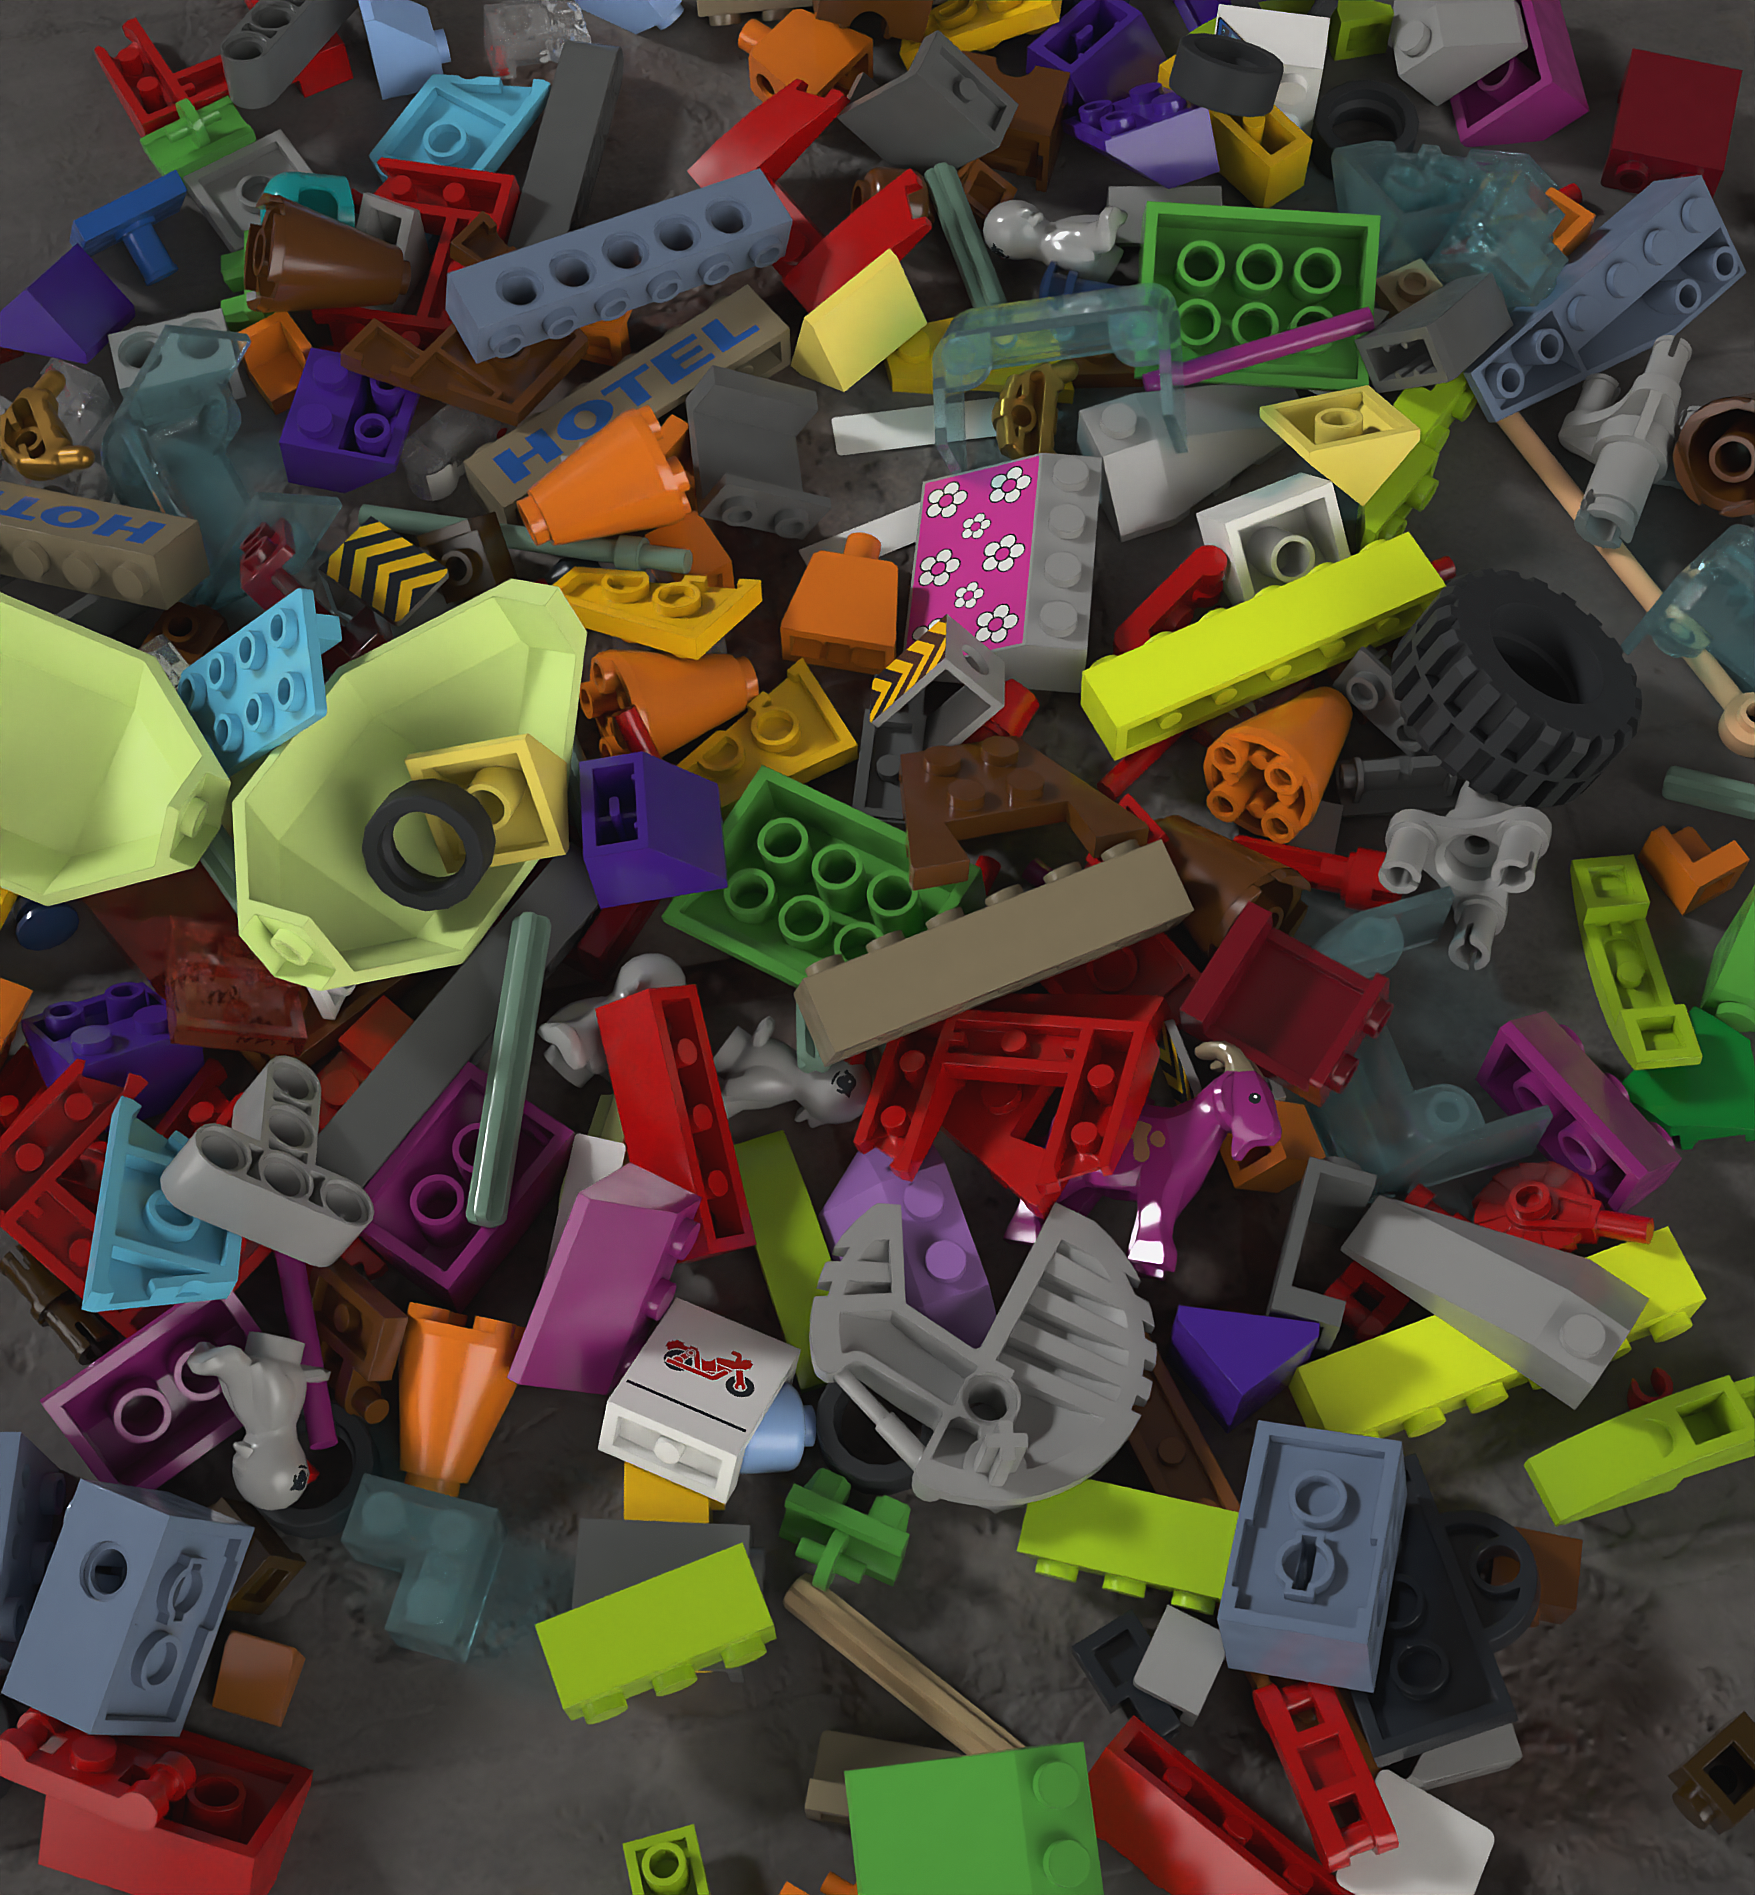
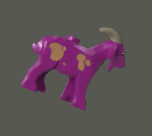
M1226 1041L1204 1042L1195 1048V1055L1198 1058L1215 1060L1210 1065L1211 1070L1225 1072L1224 1074L1213 1080L1196 1097L1173 1108L1154 1106L1155 1101L1147 1096L1135 1130L1113 1174L1104 1177L1101 1170L1071 1178L1056 1203L1087 1217L1103 1195L1114 1200L1137 1202V1217L1126 1256L1137 1272L1138 1277L1165 1281L1167 1271H1175L1177 1249L1172 1238L1174 1223L1202 1186L1228 1133L1233 1135L1231 1145L1232 1158L1236 1161H1242L1247 1152L1255 1146H1274L1281 1139L1282 1127L1277 1114L1274 1095L1262 1072L1255 1062L1246 1058L1241 1049ZM1055 1117L1051 1121L1048 1133L1043 1137L1038 1136L1035 1143L1036 1146L1046 1149ZM1020 1200L1015 1215L1005 1230L1003 1240L1011 1245L1023 1244L1033 1246L1046 1219L1035 1216L1025 1206L1024 1202Z

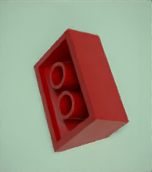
M183 1729L180 1737L108 1735L114 1740L157 1757L169 1751L183 1754L194 1765L196 1770L195 1784L181 1799L176 1802H169L167 1814L154 1828L146 1832L132 1830L48 1795L45 1797L38 1859L39 1865L132 1895H267L276 1881L310 1789L314 1770Z

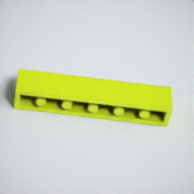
M1409 531L1390 540L1379 539L1371 542L1355 555L1336 563H1322L1314 567L1306 576L1285 585L1268 586L1259 591L1252 599L1229 609L1218 608L1205 614L1198 622L1173 633L1170 631L1158 633L1151 637L1144 645L1119 656L1108 655L1100 658L1089 669L1082 671L1080 705L1112 758L1116 761L1351 659L1363 646L1366 648L1371 644L1376 648L1405 635L1446 584Z
M1668 1226L1654 1231L1649 1245L1627 1241L1585 1257L1649 1298L1630 1333L1610 1362L1630 1352L1632 1349L1629 1344L1630 1342L1652 1335L1654 1341L1658 1343L1687 1331L1693 1326L1690 1318L1707 1299ZM1436 1315L1296 1368L1288 1386L1306 1427L1376 1438H1384L1403 1430L1406 1431L1409 1438L1417 1437L1443 1425L1446 1422L1444 1414L1465 1406L1468 1407L1471 1414L1488 1410L1509 1397L1506 1390L1527 1382L1530 1383L1533 1390L1542 1388Z

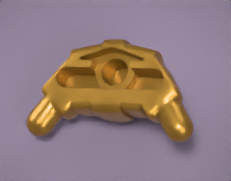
M1063 359L1054 364L1043 362L1025 370L1019 375L1013 374L1007 378L1000 394V399L995 403L991 415L992 425L996 431V439L1002 455L1015 460L1039 453L1057 454L1053 450L1058 420V408L1056 406L1058 395L1065 387L1064 384L1073 381L1078 375L1079 368L1074 360Z
M48 370L33 387L23 389L7 411L0 415V452L8 464L30 480H53L72 473L74 470L88 469L95 461L94 452L88 446L73 445L68 430L58 417L59 403L56 398L66 384L64 374L59 370Z

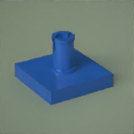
M174 170L74 220L69 242L72 247L78 243L91 257L123 241L142 273L146 285L156 284L176 273L179 268L172 261L153 225L180 212L188 190L177 170Z

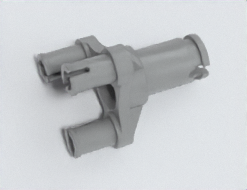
M1663 335L1657 338L1653 344L1652 354L1644 374L1637 377L1630 391L1616 404L1614 403L1621 392V388H1617L1619 385L1618 381L1606 374H1590L1584 380L1583 389L1575 410L1567 414L1558 435L1561 445L1569 452L1595 464L1574 521L1576 532L1592 545L1616 549L1620 548L1621 539L1626 543L1631 542L1635 526L1638 524L1652 484L1683 489L1676 479L1673 462L1675 443L1688 418L1702 407L1689 406L1687 411L1685 409L1682 410L1678 422V405L1682 391L1679 383L1686 364L1692 355V348L1685 339L1680 338L1675 354L1671 357L1668 353L1675 336Z
M1464 779L1455 809L1449 811L1445 817L1417 809H1404L1393 816L1385 837L1388 850L1378 877L1384 888L1397 894H1408L1415 891L1421 880L1422 869L1435 879L1446 893L1452 905L1454 921L1457 925L1453 940L1449 945L1448 955L1450 960L1456 966L1469 970L1472 954L1477 953L1474 967L1475 970H1480L1490 961L1494 936L1499 934L1504 927L1508 913V893L1524 892L1532 886L1535 880V869L1538 859L1546 853L1550 843L1552 824L1548 817L1540 810L1498 802L1497 795L1492 793L1482 795L1469 788V781Z

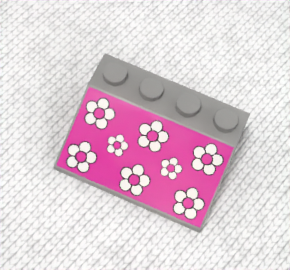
M1039 453L924 481L903 652L948 614L1005 662V681L1014 679L1027 689L1081 693L1082 671L1085 670L1088 647L1102 457ZM963 652V655L967 662L977 672H981V669L979 668L975 660L967 653ZM946 669L932 680L962 683Z

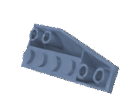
M1702 175L1653 181L1583 241L1563 262L1547 274L1510 313L1513 326L1463 373L1488 422H1498L1585 380L1590 374L1600 373L1653 347L1656 339L1663 335L1675 336L1747 273Z

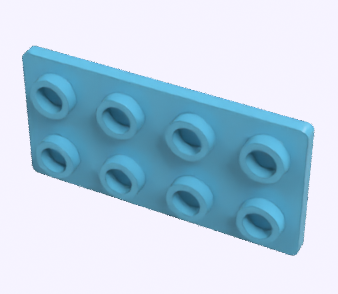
M296 589L181 673L177 693L228 778L316 723L327 714L321 654L342 641L339 616L316 614L312 589Z

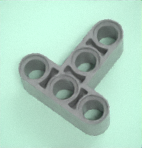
M276 1056L271 1059L236 1101L231 1128L216 1123L205 1124L198 1128L166 1167L160 1178L161 1189L166 1199L182 1212L317 1267H327L336 1262L370 1224L374 1216L373 1203L368 1194L358 1184L316 1165L321 1101L320 1082L315 1073L305 1063L289 1056Z

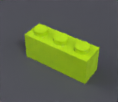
M1086 1479L1060 1494L1027 1504L1017 1552L1036 1560L1035 1573L1076 1583L1079 1571L1104 1576L1102 1589L1144 1599L1146 1587L1173 1592L1171 1605L1213 1615L1215 1603L1221 1602L1239 1512Z
M743 1542L535 1624L564 1711L571 1721L584 1716L586 1724L599 1723L623 1713L628 1709L626 1699L654 1688L656 1696H665L687 1688L698 1680L695 1671L722 1660L727 1669L752 1662L767 1652L765 1643L777 1639L773 1621Z

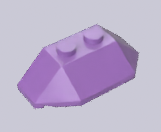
M932 1143L913 1182L902 1180L893 1174L889 1166L893 1159L878 1149L874 1148L866 1154L858 1151L818 1215V1222L831 1260H842L843 1257L832 1255L835 1245L846 1230L877 1203L901 1205L906 1304L974 1349L981 1347L997 1315L987 1277L946 1164Z

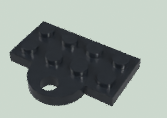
M1416 1453L1404 1457L1407 1499L1374 1693L1350 1689L1372 1756L1378 1768L1519 1721L1493 1653L1511 1645L1527 1630L1536 1615L1541 1596L1539 1571L1534 1555L1524 1537L1503 1519L1486 1512L1454 1510L1439 1514ZM1506 1556L1516 1560L1520 1564V1571L1512 1582L1502 1586H1494L1481 1579V1570L1490 1559Z

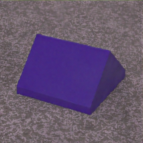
M77 243L0 311V347L88 364L109 343L108 335L120 332L135 317V306Z
M1179 1305L1167 1344L1166 1361L1228 1434L1289 1386L1296 1368L1307 1364L1319 1337L1320 1323Z

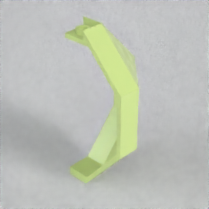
M510 579L338 667L325 684L326 716L276 747L233 800L239 936L274 977L318 991H324L463 964L475 950L539 859L489 867L465 900L449 909L421 911L403 906L383 893L367 872L362 853L365 826L391 792L412 781L404 761L408 754L527 733L567 762L568 792L587 631L558 586ZM412 812L401 817L394 826L393 837L396 848L406 863L421 873L435 877L455 874H447L425 814L423 812Z
M0 592V887L42 905L51 906L194 868L220 830L231 781L157 658Z

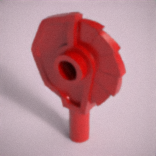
M1554 1161L1519 1163L1520 1166L1503 1169L1498 1174L1492 1176V1180L1472 1201L1473 1208L1476 1209L1474 1224L1567 1253L1578 1249L1576 1244H1597L1599 1237L1649 1245L1654 1233V1220L1652 1217L1604 1210L1603 1202L1596 1200L1593 1184L1589 1180L1579 1175L1578 1172L1575 1173Z

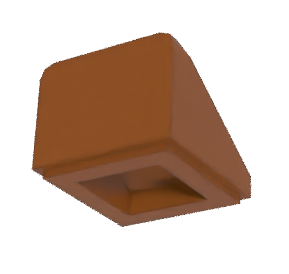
M978 158L957 170L978 228L983 230L985 218L990 210L999 203L1013 200L1018 189Z
M230 1630L224 1647L212 1707L281 1728L306 1658L296 1648Z

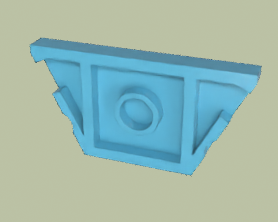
M432 74L368 156L383 183L388 177L380 170L377 164L381 157L495 173L546 108L551 84L544 79H533L532 87L503 86L501 77L479 76L474 79H464L459 75ZM425 233L429 253L432 255L437 249L440 236Z
M124 1096L120 1097L111 1117L82 1310L100 1312L227 1299L238 1281L242 1236L188 1215L175 1208L166 1199L161 1189L160 1178L163 1171L189 1139L177 1130L169 1139H166L136 1118L142 1106L133 1099Z

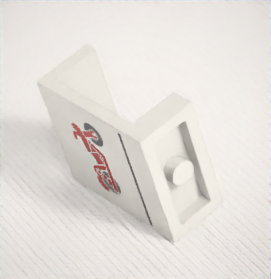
M676 1297L607 1400L598 1450L726 1504L737 1486L746 1446L784 1382L791 1385L793 1383L801 1349Z

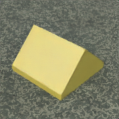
M890 248L804 317L791 366L802 376L845 392L927 324L899 259Z
M1369 385L1260 407V418L1311 466L1361 506H1364L1420 441V428Z
M529 733L408 754L404 760L412 781L432 778L457 784L478 799L491 818L496 838L493 860L489 867L562 856L568 852L567 762ZM424 813L447 874L458 872L464 864L466 856L463 841L451 825L438 816Z

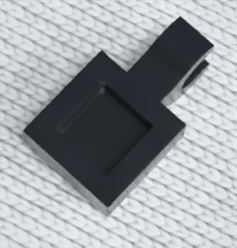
M1131 1609L1072 1646V1654L1110 1714L1129 1703L1135 1716L1168 1742L1180 1734L1178 1728L1181 1727V1723L1169 1704L1137 1689L1133 1684V1679L1152 1639Z

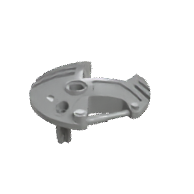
M1056 1202L981 1347L977 1349L970 1347L906 1304L901 1205L877 1203L867 1210L846 1230L835 1245L832 1255L843 1257L842 1260L826 1262L821 1271L816 1289L829 1291L828 1296L814 1297L812 1303L809 1342L814 1372L825 1383L837 1382L876 1425L875 1430L914 1471L912 1489L916 1496L923 1501L932 1502L941 1498L968 1505L996 1507L1040 1501L1060 1494L1085 1481L1115 1456L1127 1441L1141 1417L1140 1414L1131 1410L1133 1404L1144 1407L1150 1396L1153 1381L1142 1375L1144 1369L1148 1371L1154 1369L1157 1349L1155 1343L1145 1339L1144 1332L1152 1333L1155 1326L1149 1302L1135 1295L1132 1287L1138 1288L1141 1282L1138 1274L1121 1248L1095 1221ZM861 1382L897 1408L930 1427L934 1433L927 1446L925 1447L894 1412L889 1413ZM978 1402L988 1404L995 1409L1000 1419L994 1421L982 1420L975 1416L969 1405Z

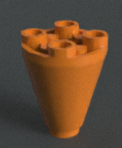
M645 405L637 410L631 408L621 413L530 487L527 491L528 497L516 502L523 523L537 547L548 541L553 546L670 526L684 520L685 515L691 513V507L685 494L686 491L690 490L688 478L676 456L666 459L658 443V440L663 439V433L649 405Z
M610 649L599 652L591 659L590 681L581 683L579 698L588 719H596L601 736L599 741L601 758L630 753L612 716L617 711L630 705H636L662 758L744 712L747 704L759 695V686L754 667L745 656L734 658L733 655L728 653H705L698 660H694L691 658H679L666 651Z
M1318 687L1305 691L1226 730L1209 746L1203 763L1206 786L1210 791L1206 801L1211 813L1217 819L1223 822H1234L1255 835L1268 837L1280 844L1289 843L1313 820L1348 735L1353 716L1352 707L1347 698L1336 689Z
M410 1302L407 1311L409 1318L403 1336L402 1348L398 1354L400 1470L407 1472L403 1489L457 1500L461 1483L468 1484L518 1386L517 1383L509 1380L507 1376L526 1328L508 1322L475 1316L473 1329L465 1328L468 1319L467 1315Z

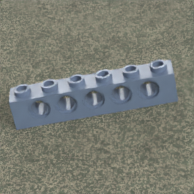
M761 168L447 273L445 310L476 364L495 357L506 358L514 355L523 347L549 338L561 339L571 334L575 329L601 320H615L629 310L652 302H667L681 292L704 284H718L730 275L755 266L759 268L767 267L785 256L793 220Z

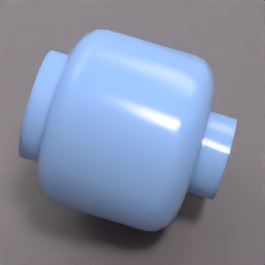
M784 1382L746 1446L739 1474L778 1473L793 1470L799 1465L804 1447L814 1446L816 1440V1416L812 1405L802 1404L798 1391L790 1383Z

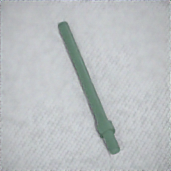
M363 504L358 515L360 526L372 516L394 532L418 536L468 519ZM499 523L508 549L612 563L617 570L645 572L646 569L688 574L692 567L693 556L691 550L651 545L645 537L622 534L617 540L601 537L553 546L548 541L537 547L526 527Z

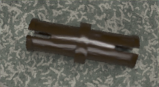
M20 1244L15 1247L24 1257L23 1261L30 1269H25L10 1251L5 1254L0 1261V1272L32 1305L30 1314L42 1327L50 1326L75 1355V1359L79 1364L89 1365L98 1359L91 1350V1344L84 1336H88L103 1354L110 1350L116 1340L115 1334L107 1329L93 1312L82 1310L83 1301L75 1292Z

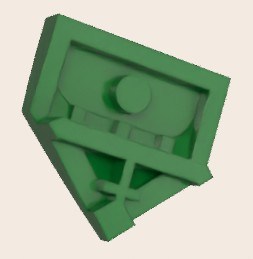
M1694 1006L1688 1012L1703 1056L1701 1063L1698 1065L1633 1070L1622 1082V1085L1628 1092L1632 1105L1648 1122L1657 1123L1669 1136L1679 1135L1681 1150L1693 1149V1146L1699 1140L1744 1135L1746 1142L1755 1141V1064L1750 1040L1718 1018Z

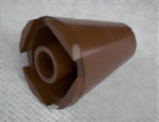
M264 193L258 199L255 208L266 210L262 225L250 223L244 260V289L256 292V299L246 302L249 309L270 313L393 305L398 295H405L407 293L411 280V264L409 261L403 260V253L400 247L281 195Z
M1755 393L1720 398L1700 407L1688 418L1675 443L1673 462L1676 479L1692 501L1699 506L1703 503L1712 509L1720 511L1719 515L1739 517L1755 514Z
M1170 815L1154 820L1169 837L1164 846L1194 908V911L1181 924L1208 963L1248 901L1272 913L1274 928L1291 937L1295 935L1309 907L1301 900L1302 890L1311 892L1310 883L1297 870L1180 815Z

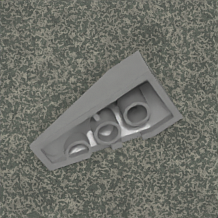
M1394 0L1391 39L1398 76L1436 106L1447 101L1528 48L1521 9L1516 0Z
M1220 384L1133 393L1079 410L1075 452L1077 456L1102 457L1099 501L1119 542L1122 543L1176 525L1189 515L1191 507L1211 493L1217 496L1230 486L1232 478L1252 464H1262L1286 447L1288 444L1260 418V407L1300 399L1295 389Z
M1382 1195L1376 1198L1340 1250L1574 1410L1594 1387L1630 1333L1649 1298L1590 1259Z

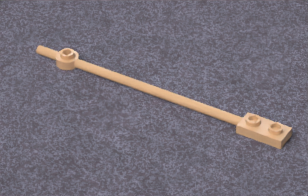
M1422 258L1377 278L1375 301L1382 310L1389 311L1388 318L1390 319L1443 287V285ZM1519 412L1496 422L1575 521L1584 493ZM1623 542L1620 548L1616 549L1602 548L1594 545L1724 709L1718 723V733L1724 745L1740 756L1755 758V722L1751 721L1747 716L1755 717V693H1742Z

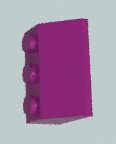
M1516 0L1520 5L1528 48L1450 98L1460 143L1465 147L1544 141L1589 112L1560 0Z
M1547 1011L1510 1020L1500 1027L1475 1080L1548 1161L1559 1163L1575 1173L1578 1172L1579 1175L1589 1180L1593 1184L1596 1200L1602 1201L1604 1210L1626 1213L1667 1181L1682 1159L1675 1151V1145L1671 1137L1657 1123L1648 1122L1632 1105L1628 1092L1616 1077L1609 1073H1603L1585 1054L1584 1046L1573 1030L1565 1025H1559Z
M469 1061L363 1189L373 1203L374 1216L370 1224L360 1234L369 1245L405 1278L459 1314L465 1310L561 1188L568 1169L575 1137L574 1131L525 1099L507 1220L496 1228H485L468 1222L466 1210L488 1078L487 1073Z
M631 1162L577 1194L507 1378L520 1385L607 1395L615 1389L646 1344V1337L653 1319L658 1321L663 1317L674 1297L676 1283L669 1279L677 1259L682 1261L686 1258L698 1237L700 1223L693 1219L702 1197Z
M233 1290L227 1299L179 1303L40 1399V1402L98 1481L155 1490L244 1426L230 1408L218 1377L214 1375L203 1376L191 1371L187 1360L189 1355L194 1352V1347L199 1342H210L216 1348L234 1345L241 1348L244 1352L249 1332H263Z

